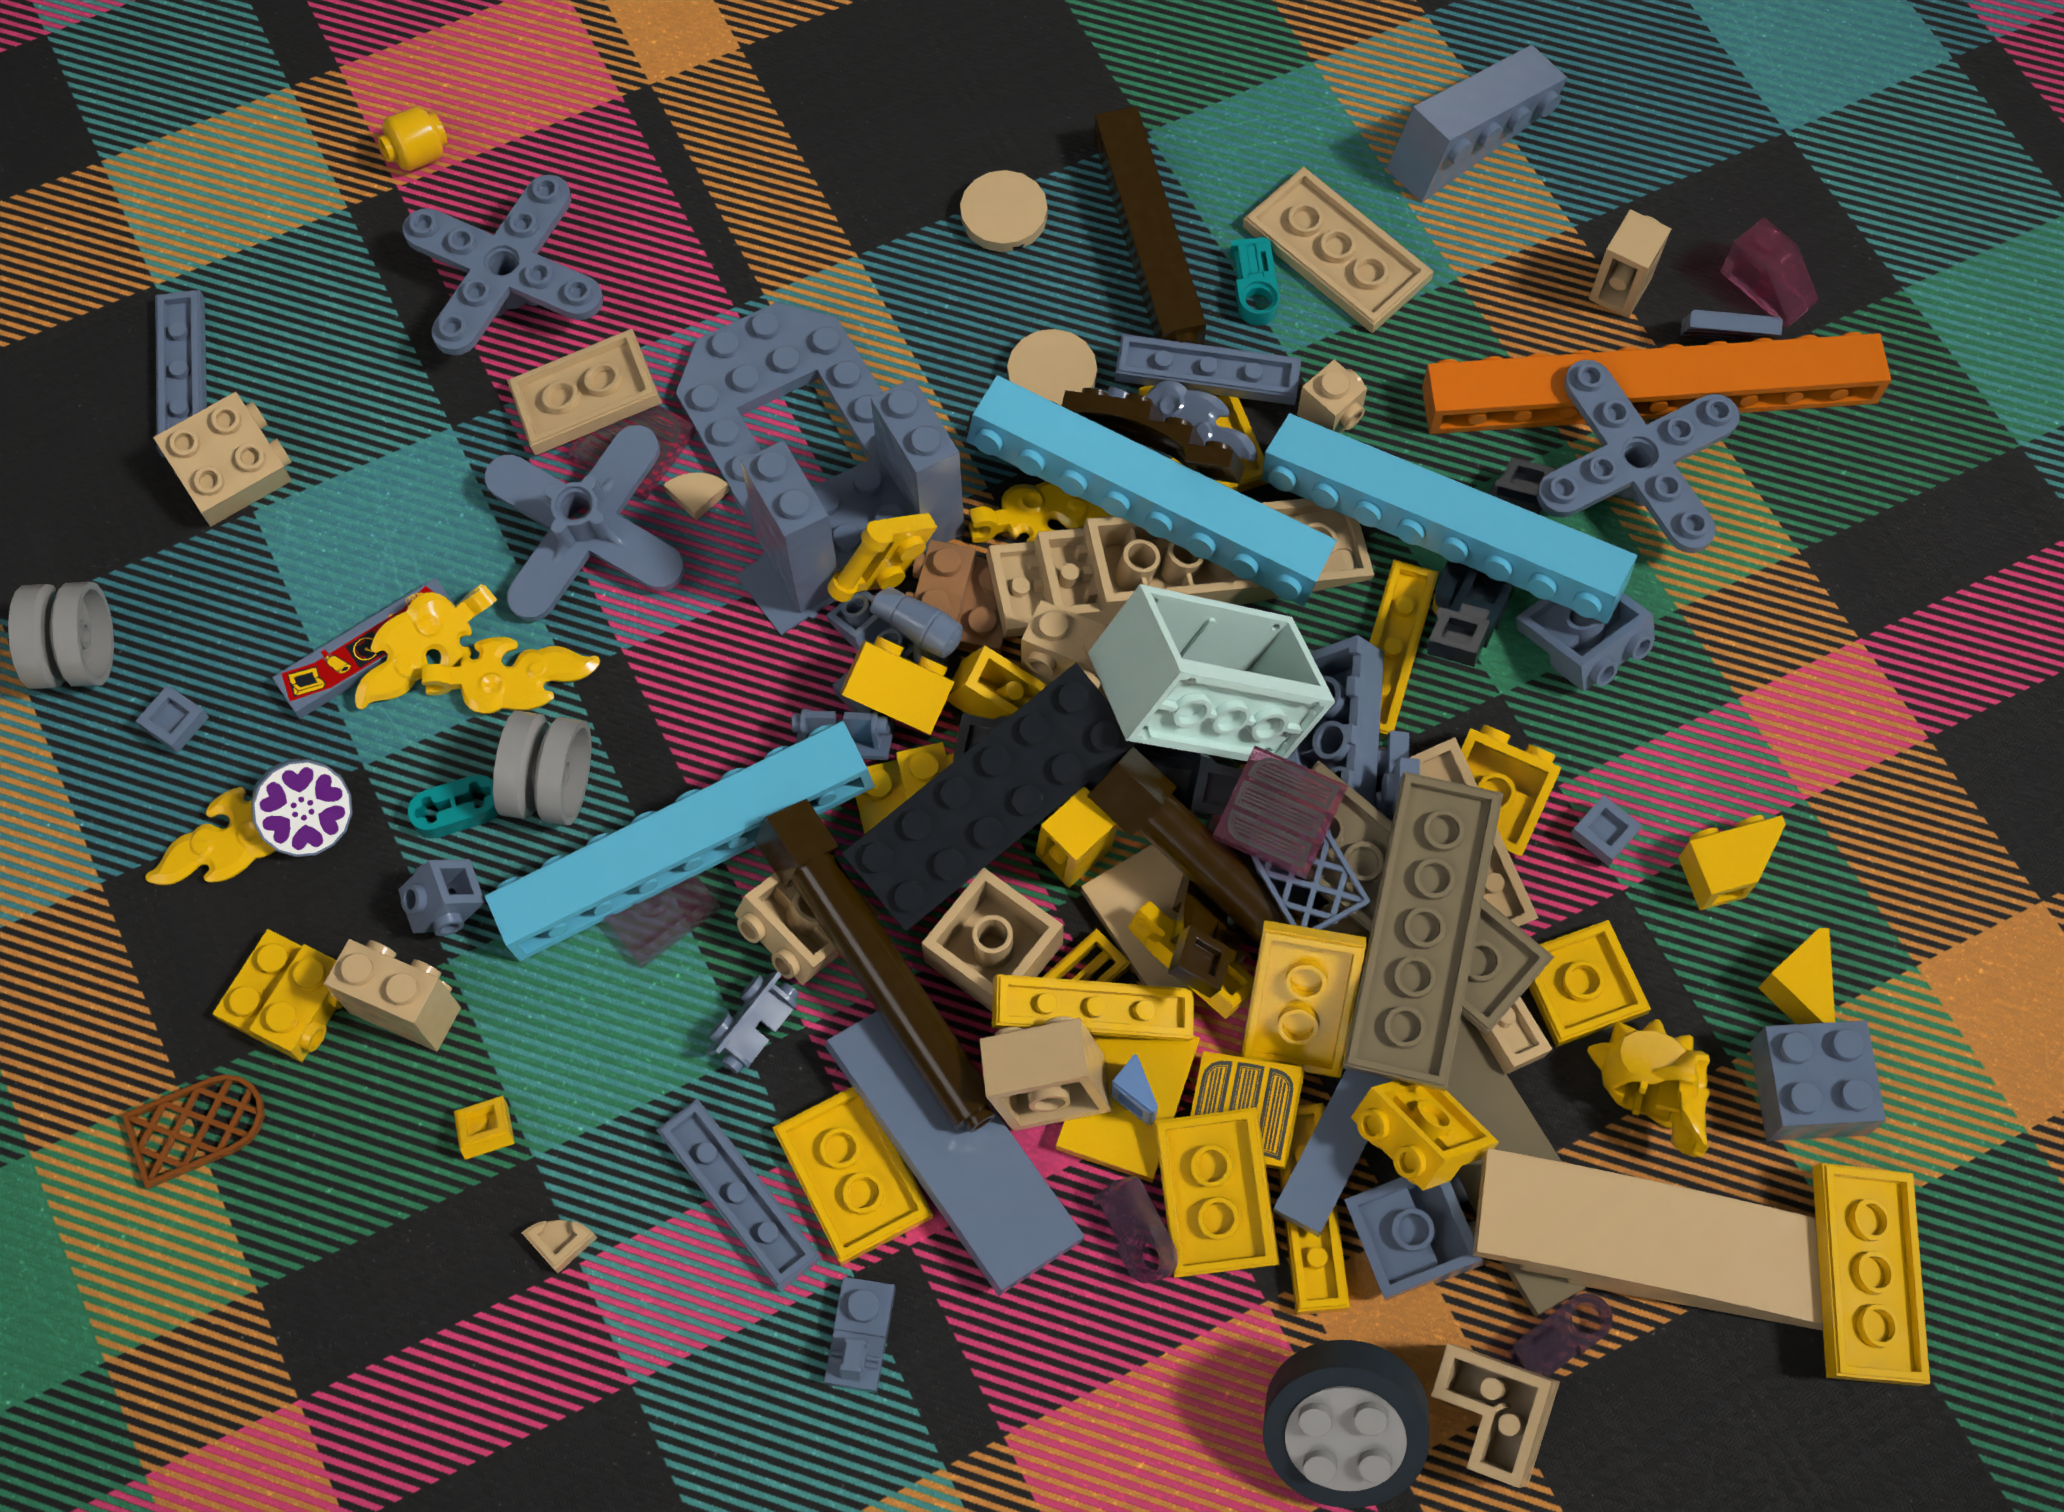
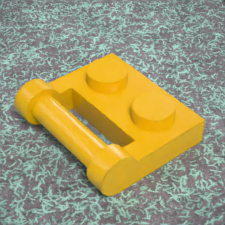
M929 513L915 514L869 522L861 534L862 542L844 569L836 572L827 584V590L831 597L840 602H848L856 592L879 588L884 590L889 586L893 588L898 586L905 579V573L914 560L925 551L926 543L937 529V525Z

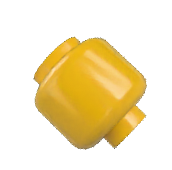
M412 107L385 118L382 125L383 136L378 137V144L386 161H395L405 171H412L438 161L443 154V146H446L448 143L445 130L438 116L434 112L428 113L422 107Z

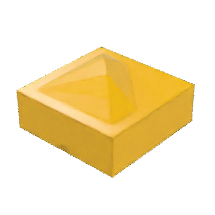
M503 1095L454 1111L459 1148L465 1160L515 1144L509 1108Z

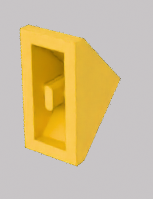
M1818 928L1759 986V989L1795 1024L1835 1022L1829 928Z

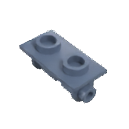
M803 709L801 713H794L792 716V731L798 733L795 744L807 739L812 731L821 726L835 725L844 721L862 759L888 760L895 729V721H890L889 716H881V713L878 711L873 713L844 712L843 720H837L835 711H810V709Z
M779 972L767 974L764 978L759 974L754 977L740 995V998L745 1003L734 1017L726 1014L708 1036L714 1042L706 1053L708 1055H716L723 1051L726 1056L722 1063L736 1074H738L742 1067L748 1069L769 1041L755 1029L759 1022L774 1033L797 1006L795 1000L799 993L792 986L785 982L780 988L775 985L782 975Z

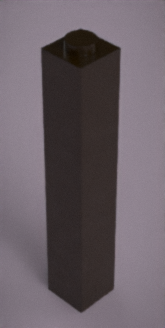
M1134 106L1095 114L1094 142L1154 337L1180 343L1204 345L1206 321L1138 107Z

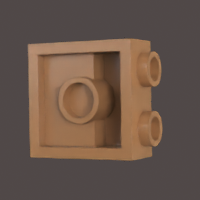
M930 539L927 552H923L914 561L912 576L919 579L916 592L907 591L905 595L941 609L963 626L962 637L957 648L977 651L986 645L1001 655L1005 638L988 561L977 558L976 549Z

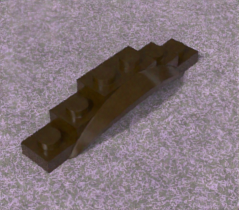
M1083 388L1082 392L1065 390L1062 407L1138 444L1162 451L1175 458L1184 466L1210 479L1240 484L1244 465L1231 446L1218 441H1207L1205 446H1203L1202 438L1189 421L1177 417H1167L1164 421L1163 416L1150 398L1133 393L1126 394L1125 398L1112 397L1106 392L1095 388ZM973 413L970 414L969 422L966 429L967 432H969Z
M1235 759L1232 767L1250 770L1255 763ZM1265 764L1262 765V766L1265 767V768H1268V769H1270V770H1272V771H1275V772H1277V773L1282 774V775L1285 776V774H1283V773H1281V772H1279V771H1276V770H1274V769H1272V768H1269V767L1265 766ZM1273 766L1277 769L1286 772V769L1282 767ZM1260 767L1258 768V770H1259V769H1260V770H1263V771H1265V772H1267V773H1270V774H1272V775H1274V776H1277V777H1279V778H1281V779H1284L1283 777L1278 776V775H1276V774H1274V773H1271V772H1269V771H1267V770H1264V769H1262V768H1260ZM1258 770L1256 771L1257 774H1260L1280 784H1282L1283 782L1262 772H1259ZM1253 777L1250 779L1251 783L1281 796L1284 794L1283 790ZM1251 788L1248 789L1249 791L1256 793L1262 797H1265L1269 800L1278 801L1272 797H1269ZM1247 793V794L1250 795V796H1253V797H1255V798H1257V799H1260V800H1262V801H1264V802L1269 803L1268 801H1266V800H1264V799H1261V798H1259V797H1257V796H1255V795H1252V794H1250V793ZM1247 797L1248 799H1250V800H1252V801H1255V802H1257V803H1259V804L1266 805V804H1263V803H1261V802H1259V801H1256V800H1254V799H1252V798H1250V797ZM1246 800L1247 804L1254 806L1258 809H1261V806H1258ZM1244 808L1243 814L1257 820L1261 816ZM1209 815L1206 826L1256 872L1249 851V845L1235 839L1228 829V818ZM1234 820V823H1235V824L1240 825V826H1242V827H1244V828H1247V829L1251 830V828H1248V827H1246V826H1244V825H1241V824L1235 822V820ZM1245 820L1240 821V822L1245 823V824H1247V825H1249V826H1252V827L1254 826V824L1249 823V822H1247V821H1245ZM1234 826L1235 831L1240 836L1250 839V836L1238 832L1236 828L1248 834H1250V832ZM1183 874L1172 908L1173 911L1178 913L1170 941L1176 944L1167 974L1211 998L1221 991L1228 964L1235 960L1246 931Z

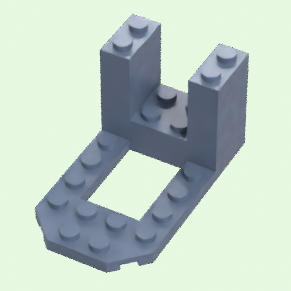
M776 302L696 340L676 390L678 403L720 476L728 483L731 495L800 613L831 598L827 590V584L836 572L844 569L861 544V534L871 521L929 513L937 525V529L930 537L931 540L947 543L965 534L959 450L914 378L882 392L837 317ZM819 379L867 458V461L812 487L786 442L782 440L761 450L741 416ZM930 539L926 543V549L924 552H927Z

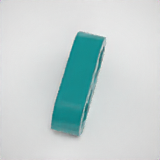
M480 774L424 790L416 794L408 806V818L415 830L423 837L430 839L444 837L487 823L498 815L494 805L493 780L488 776ZM482 790L486 796L484 798V806L476 808L472 803L474 801L473 793ZM435 805L439 811L436 814L437 821L429 823L425 818L428 813L427 808Z

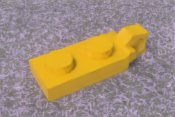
M1148 901L1137 910L1131 923L1128 925V929L1153 956L1169 969L1176 944L1170 941L1176 920L1170 919L1156 905ZM1232 961L1228 964L1221 991L1209 998L1197 990L1191 989L1221 1016L1227 1019L1251 998L1254 977L1236 961Z

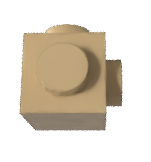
M1333 360L1302 386L1297 415L1341 434L1344 430L1353 428L1364 415L1365 409L1363 405L1367 387L1364 386L1362 379L1356 372L1351 369H1345L1336 360Z

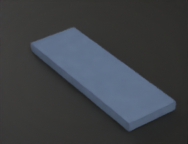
M877 1011L827 1040L825 1047L998 1296L1082 1242L1085 1237L994 1108L992 1110L996 1116L977 1131L970 1133L967 1127L955 1130Z

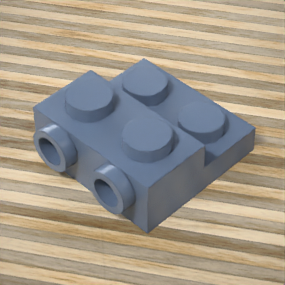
M1624 593L1608 624L1593 618L1582 617L1574 610L1543 599L1516 617L1517 630L1549 653L1551 667L1583 692L1593 684L1598 686L1607 685L1615 677L1619 665L1630 657L1634 660L1644 658L1652 649L1655 640L1653 614Z
M1458 1173L1455 1174L1451 1181L1424 1191L1406 1178L1400 1177L1344 1199L1385 1300L1434 1281L1437 1284L1484 1265L1482 1257L1472 1256L1476 1220L1467 1223L1460 1207V1203L1469 1199Z

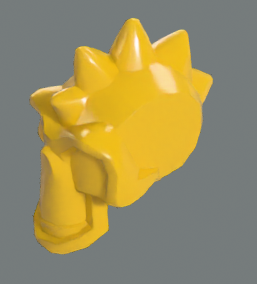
M1659 1019L1652 1020L1643 1030H1636L1626 1024L1617 1022L1614 1025L1609 1043H1598L1587 1048L1588 1054L1602 1071L1604 1087L1618 1105L1632 1111L1633 1115H1647L1658 1124L1672 1129L1671 1144L1682 1154L1694 1158L1701 1157L1709 1147L1705 1118L1706 1103L1710 1095L1709 1090L1706 1089L1707 1066L1710 1062L1709 1055L1703 1051H1693L1694 1039L1691 1035H1682L1675 1038L1668 1036Z

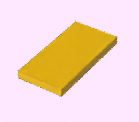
M1828 1163L1812 1166L1826 1378L1911 1386L1929 1385L1930 1374L1913 1173Z

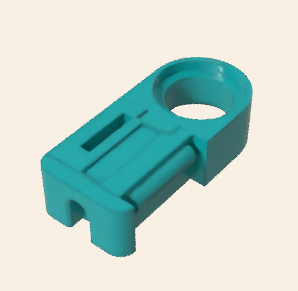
M1266 237L1233 240L1231 242L1229 258H1234L1236 267L1235 296L1238 313L1248 324L1255 326L1266 325L1276 317L1279 304V290L1270 240ZM1253 295H1262L1270 301L1271 305L1264 310H1254L1248 306L1246 300Z

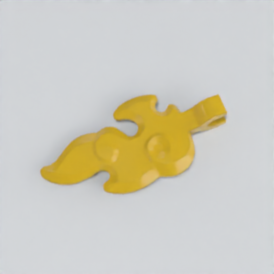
M1045 481L1037 485L1019 484L1007 489L1002 496V510L994 511L986 506L970 509L969 515L972 524H969V531L974 543L988 541L998 533L1007 531L1015 538L1022 533H1027L1029 535L1027 542H1033L1038 532L1055 531L1047 525L1050 520L1055 519L1068 529H1078L1084 527L1086 519L1111 517L1112 515L1108 514L1103 508L1080 497L1071 496L1060 487Z
M479 584L455 606L446 597L438 593L428 592L418 595L410 603L407 611L383 624L373 638L371 651L377 653L383 650L387 653V659L384 663L370 670L360 680L355 693L356 707L364 709L372 702L398 698L408 692L415 681L422 678L421 666L428 664L426 654L430 649L438 650L441 655L440 664L448 667H458L463 657H470L472 649L460 644L462 636H470L472 634L468 621L483 612L497 600L486 585Z
M491 637L474 644L475 650L480 653L477 659L473 660L465 656L458 667H448L442 664L422 665V685L426 687V695H443L451 690L461 689L465 705L475 713L491 714L501 709L525 711L542 707L554 699L553 692L544 689V685L547 682H574L584 679L597 669L600 660L598 656L587 657L564 647L548 646L539 650H524L519 654L512 666H505L502 663L503 656L509 651L516 650L518 643L516 640L508 637Z
M238 787L223 793L213 800L206 810V815L210 818L217 815L228 816L230 818L228 827L220 829L212 824H203L193 832L182 835L169 846L158 866L146 874V880L155 885H171L182 881L200 866L208 865L209 871L204 875V880L208 883L221 882L241 873L256 858L266 857L275 852L276 850L260 837L251 820V801L244 800L245 789Z

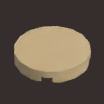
M1002 170L989 172L975 179L967 187L960 203V214L966 233L973 242L984 249L1009 252L1013 251V247L1023 244L1024 248L1032 244L1044 231L1047 221L1048 208L1045 193L1036 181L1023 173Z
M1058 329L1036 331L1021 339L1011 351L1007 364L1009 381L1060 406L1062 405L1065 390L1082 392L1083 388H1094L1096 383L1097 365L1095 354L1086 341L1072 332Z

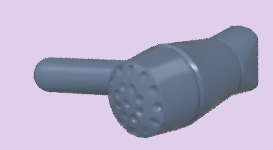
M891 586L880 591L871 604V613L889 624L891 623L895 629L913 642L914 662L917 664L921 656L933 660L932 654L944 659L960 643L963 626L941 609L906 596Z

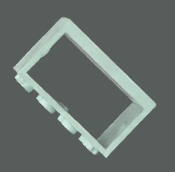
M1139 584L1088 652L1126 741L1254 763L1264 758H1273L1285 762L1335 703L1292 617ZM1267 763L1268 765H1271V766H1277V765L1272 764V763Z

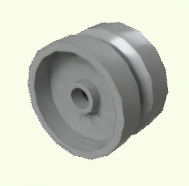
M94 582L64 583L58 590L54 585L49 584L21 585L15 591L10 604L8 633L12 661L20 681L28 689L60 688L65 681L70 686L75 687L103 685L109 678L113 665L114 635L110 608L104 592L98 584Z
M514 711L509 716L500 737L493 773L494 805L499 815L528 819L537 810L542 822L572 825L582 806L590 771L592 743L587 721L557 717L549 727L544 714Z

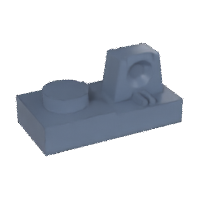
M843 1277L825 1374V1385L878 1393L896 1291L895 1285Z

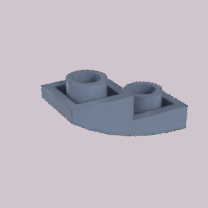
M868 591L856 592L850 601L841 602L826 615L833 627L857 651L863 639L874 644L877 636H880L904 647L900 656L914 662L913 642L895 629L891 623L889 624L870 612V607L875 597Z

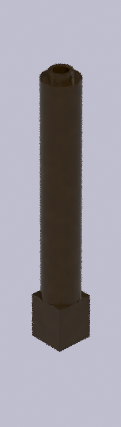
M1132 747L1101 779L1087 797L1130 837L1137 831L1145 837L1258 944L1261 941L1264 920L1288 924L1263 879L1172 795L1177 787L1139 751ZM1288 909L1296 925L1301 926L1303 916L1298 911ZM1308 921L1307 927L1313 928L1314 926Z
M808 799L767 816L754 842L781 880L785 889L792 885L795 886L955 1130L967 1127L968 1131L972 1133L985 1126L996 1115L992 1110L994 1106L986 1098L984 1078L834 856L839 846Z

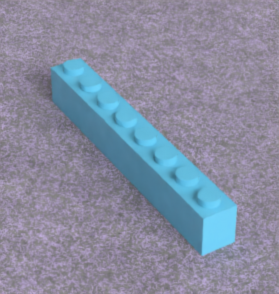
M997 375L972 415L966 442L976 446L981 452L994 455L1009 462L1028 475L1037 476L1052 483L1071 496L1080 497L1097 505L1112 516L1121 517L1140 526L1155 537L1164 538L1187 549L1198 558L1207 559L1230 570L1235 576L1250 580L1273 591L1278 597L1293 601L1303 607L1336 544V539Z
M1291 413L1288 414L1265 451L1262 481L1271 484L1276 489L1285 492L1289 491L1313 501L1321 508L1337 511L1356 519L1364 526L1375 527L1399 537L1405 543L1428 549L1442 555L1448 561L1464 564L1485 573L1494 580L1507 582L1530 592L1539 599L1550 600L1574 610L1582 617L1593 618L1605 624H1608L1629 583L1637 559V555Z
M844 721L835 725H824L812 731L808 738L790 747L782 746L770 751L764 760L747 768L730 770L721 777L719 782L702 790L694 789L685 792L677 798L675 803L657 812L648 811L640 814L633 819L630 825L614 833H603L593 837L585 847L569 855H557L548 859L540 869L524 877H512L498 885L497 890L485 895V898L506 947L519 961H522L756 846L754 840L767 816L805 799H808L816 813L820 815L875 788V785Z

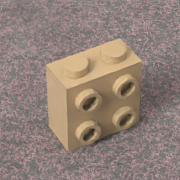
M237 392L228 395L153 437L210 527L292 481L285 469V466L292 462L278 439L268 442L261 431L268 424L253 401L245 405Z
M1040 600L1021 639V669L1049 685L1073 664L1077 663L1108 701L1088 655L1089 650L1108 626Z
M349 939L326 978L324 985L350 1014L437 1052L461 1009L450 993L452 988L440 980L441 972L431 965L416 959L413 960L411 965L394 959L396 953L376 941L369 940L367 945L364 946Z

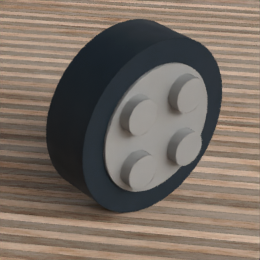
M1330 1340L1308 1346L1288 1358L1279 1367L1269 1384L1263 1425V1442L1267 1457L1278 1476L1289 1487L1300 1495L1320 1504L1339 1508H1363L1388 1501L1402 1493L1416 1480L1426 1462L1429 1449V1408L1424 1388L1416 1374L1406 1363L1393 1353L1376 1345L1355 1340Z

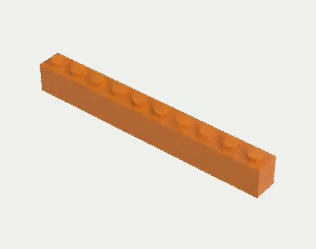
M1848 332L1841 336L1817 337L1815 335H1804L1796 339L1786 340L1759 338L1751 342L1742 343L1714 341L1706 345L1697 346L1669 344L1662 348L1653 349L1625 347L1609 352L1580 350L1565 355L1549 356L1545 353H1535L1527 357L1506 359L1499 356L1461 362L1454 359H1445L1437 363L1428 364L1422 392L1429 434L1587 424L1564 389V379L1569 368L1574 363L1582 360H1594L1602 364L1611 373L1643 420L1659 419L1710 394H1719L1730 398L1736 404L1739 413L1878 404L1891 382V376L1881 334Z

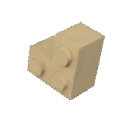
M1447 1344L1431 1396L1483 1415L1467 1469L1517 1488L1529 1485L1560 1381L1460 1345Z

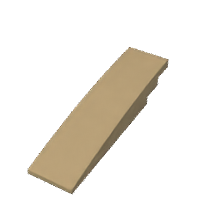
M1308 499L1262 503L1337 540L1312 592L1372 580L1374 577L1373 568L1360 523L1356 519L1332 509L1321 508ZM1115 516L1086 519L1083 528L1038 532L1033 542L991 545L986 553L1004 638L1024 635L1040 600L1104 625H1109L1139 584L1235 605L1280 598L1271 590L1250 580L1241 579L1230 570L1207 559L1198 558L1187 549L1164 538L1155 537L1148 533L1146 529Z
M1487 1148L1483 1153L1472 1256L1520 1264V1270L1568 1278V1283L1823 1331L1816 1218L1703 1191L1490 1148Z

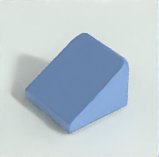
M1134 1054L1112 1081L1111 1097L1145 1124L1152 1125L1156 1120L1158 1105L1140 1060Z

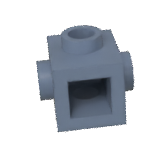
M470 859L428 860L425 864L416 868L414 875L398 889L402 908L407 914L413 933L435 932L437 936L453 934L464 927V922L485 903Z

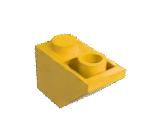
M1756 815L1738 822L1733 829L1719 832L1717 828H1708L1693 834L1689 838L1690 841L1678 858L1700 911L1741 900L1748 896L1758 883L1786 825L1782 815L1766 820L1763 815Z

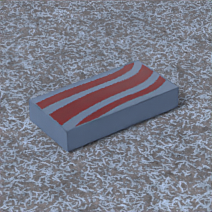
M1692 310L1682 319L1680 335L1747 342L1759 338L1775 340L1781 336L1783 319L1771 316Z

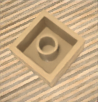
M983 868L921 943L924 962L992 1011L993 977L997 974L1037 977L1063 945V924L990 871Z
M1055 1017L1047 1020L1042 1026L1028 1029L1007 1027L998 1030L995 1036L980 1039L986 1098L1013 1131L1112 1111L1104 1054L1080 1018Z

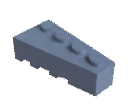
M1533 45L1518 51L1413 106L1387 170L1421 203L1540 117H1546L1551 114L1561 101L1559 94L1568 77Z
M1356 635L1310 652L1335 703L1288 757V764L1308 773L1320 761L1375 807L1384 651ZM1290 771L1291 775L1296 776L1300 779L1304 778L1303 776H1300Z

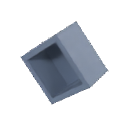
M1867 1020L1765 1026L1750 1042L1766 1141L1868 1136L1886 1121Z

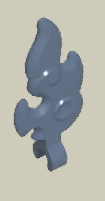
M1176 381L1160 382L1147 394L1146 397L1152 400L1163 416L1164 421L1167 417H1177L1189 421L1202 438L1203 446H1205L1207 441H1218L1231 446L1239 458L1248 461H1254L1257 458L1256 448L1249 437L1240 431L1220 427L1216 424V420L1219 417H1227L1229 415L1226 405L1216 396L1202 391L1187 390L1185 386ZM1112 386L1109 387L1107 392L1109 396L1125 398V395L1129 394L1122 389ZM1145 446L1169 459L1173 458L1162 451Z

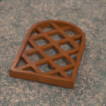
M219 1075L202 1080L122 1114L132 1145V1152L135 1155L144 1186L147 1189L153 1188L229 1156L250 1144L261 1130L265 1117L264 1101L256 1087L240 1076ZM224 1083L219 1093L206 1089L210 1086ZM232 1083L242 1084L248 1088L241 1102L226 1097ZM200 1094L215 1099L207 1116L191 1111ZM191 1095L184 1108L172 1104L174 1101ZM252 1095L256 1099L257 1108L248 1105ZM222 1102L237 1108L229 1125L214 1119ZM166 1108L181 1114L172 1131L157 1125ZM157 1109L150 1122L137 1118ZM244 1111L256 1115L254 1125L249 1132L236 1128ZM188 1117L203 1122L195 1139L179 1134ZM132 1123L147 1128L140 1142H138ZM210 1125L225 1131L217 1148L202 1142ZM154 1131L169 1137L160 1154L145 1148ZM232 1134L243 1137L233 1145L226 1147ZM176 1140L191 1145L183 1162L167 1157ZM198 1148L211 1153L192 1162ZM143 1155L157 1160L150 1174L148 1173ZM164 1163L177 1167L174 1170L157 1176Z

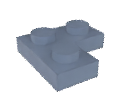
M1390 730L1382 746L1378 747L1377 776H1379V792L1376 791L1375 808L1391 821L1393 820L1403 771L1419 775L1420 759L1409 758V732Z

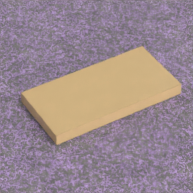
M1302 167L1243 220V228L1255 238H1268L1273 253L1371 333L1377 330L1432 280L1433 270L1305 167Z

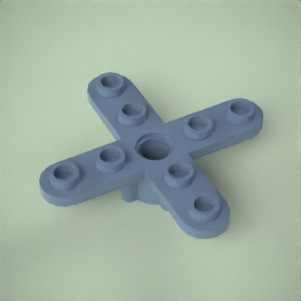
M542 175L535 178L524 190L494 235L430 208L412 212L405 219L403 234L410 247L468 273L432 327L433 340L438 349L443 353L462 355L470 351L478 343L495 316H501L507 309H516L526 303L531 306L541 305L575 320L588 319L595 316L601 309L603 294L595 280L538 255V252L570 206L571 192L565 180L555 175Z
M1582 360L1574 363L1565 376L1564 389L1603 447L1546 475L1537 490V500L1540 507L1554 517L1565 518L1612 495L1633 499L1637 505L1646 507L1669 542L1676 549L1686 553L1703 551L1714 538L1716 533L1715 523L1675 464L1730 436L1740 421V413L1736 404L1730 398L1723 395L1710 394L1646 424L1611 373L1602 364L1594 360Z
M631 425L622 429L581 483L569 482L565 484L523 458L512 454L497 457L488 465L485 471V483L490 493L500 501L549 529L507 592V602L512 612L518 618L525 621H538L545 618L554 609L591 554L644 586L656 591H667L674 588L682 580L685 573V564L679 551L619 515L654 466L660 454L659 442L655 433L648 427ZM589 509L582 518L571 519L577 511Z

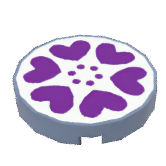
M291 759L273 766L256 783L252 794L251 820L260 837L276 851L295 857L317 855L334 846L347 831L352 816L351 794L343 778L326 764L314 760Z

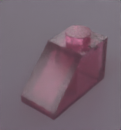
M1763 217L1733 242L1720 272L1772 317L1783 319L1782 326L1788 328L1817 303L1819 298L1798 245L1768 219Z

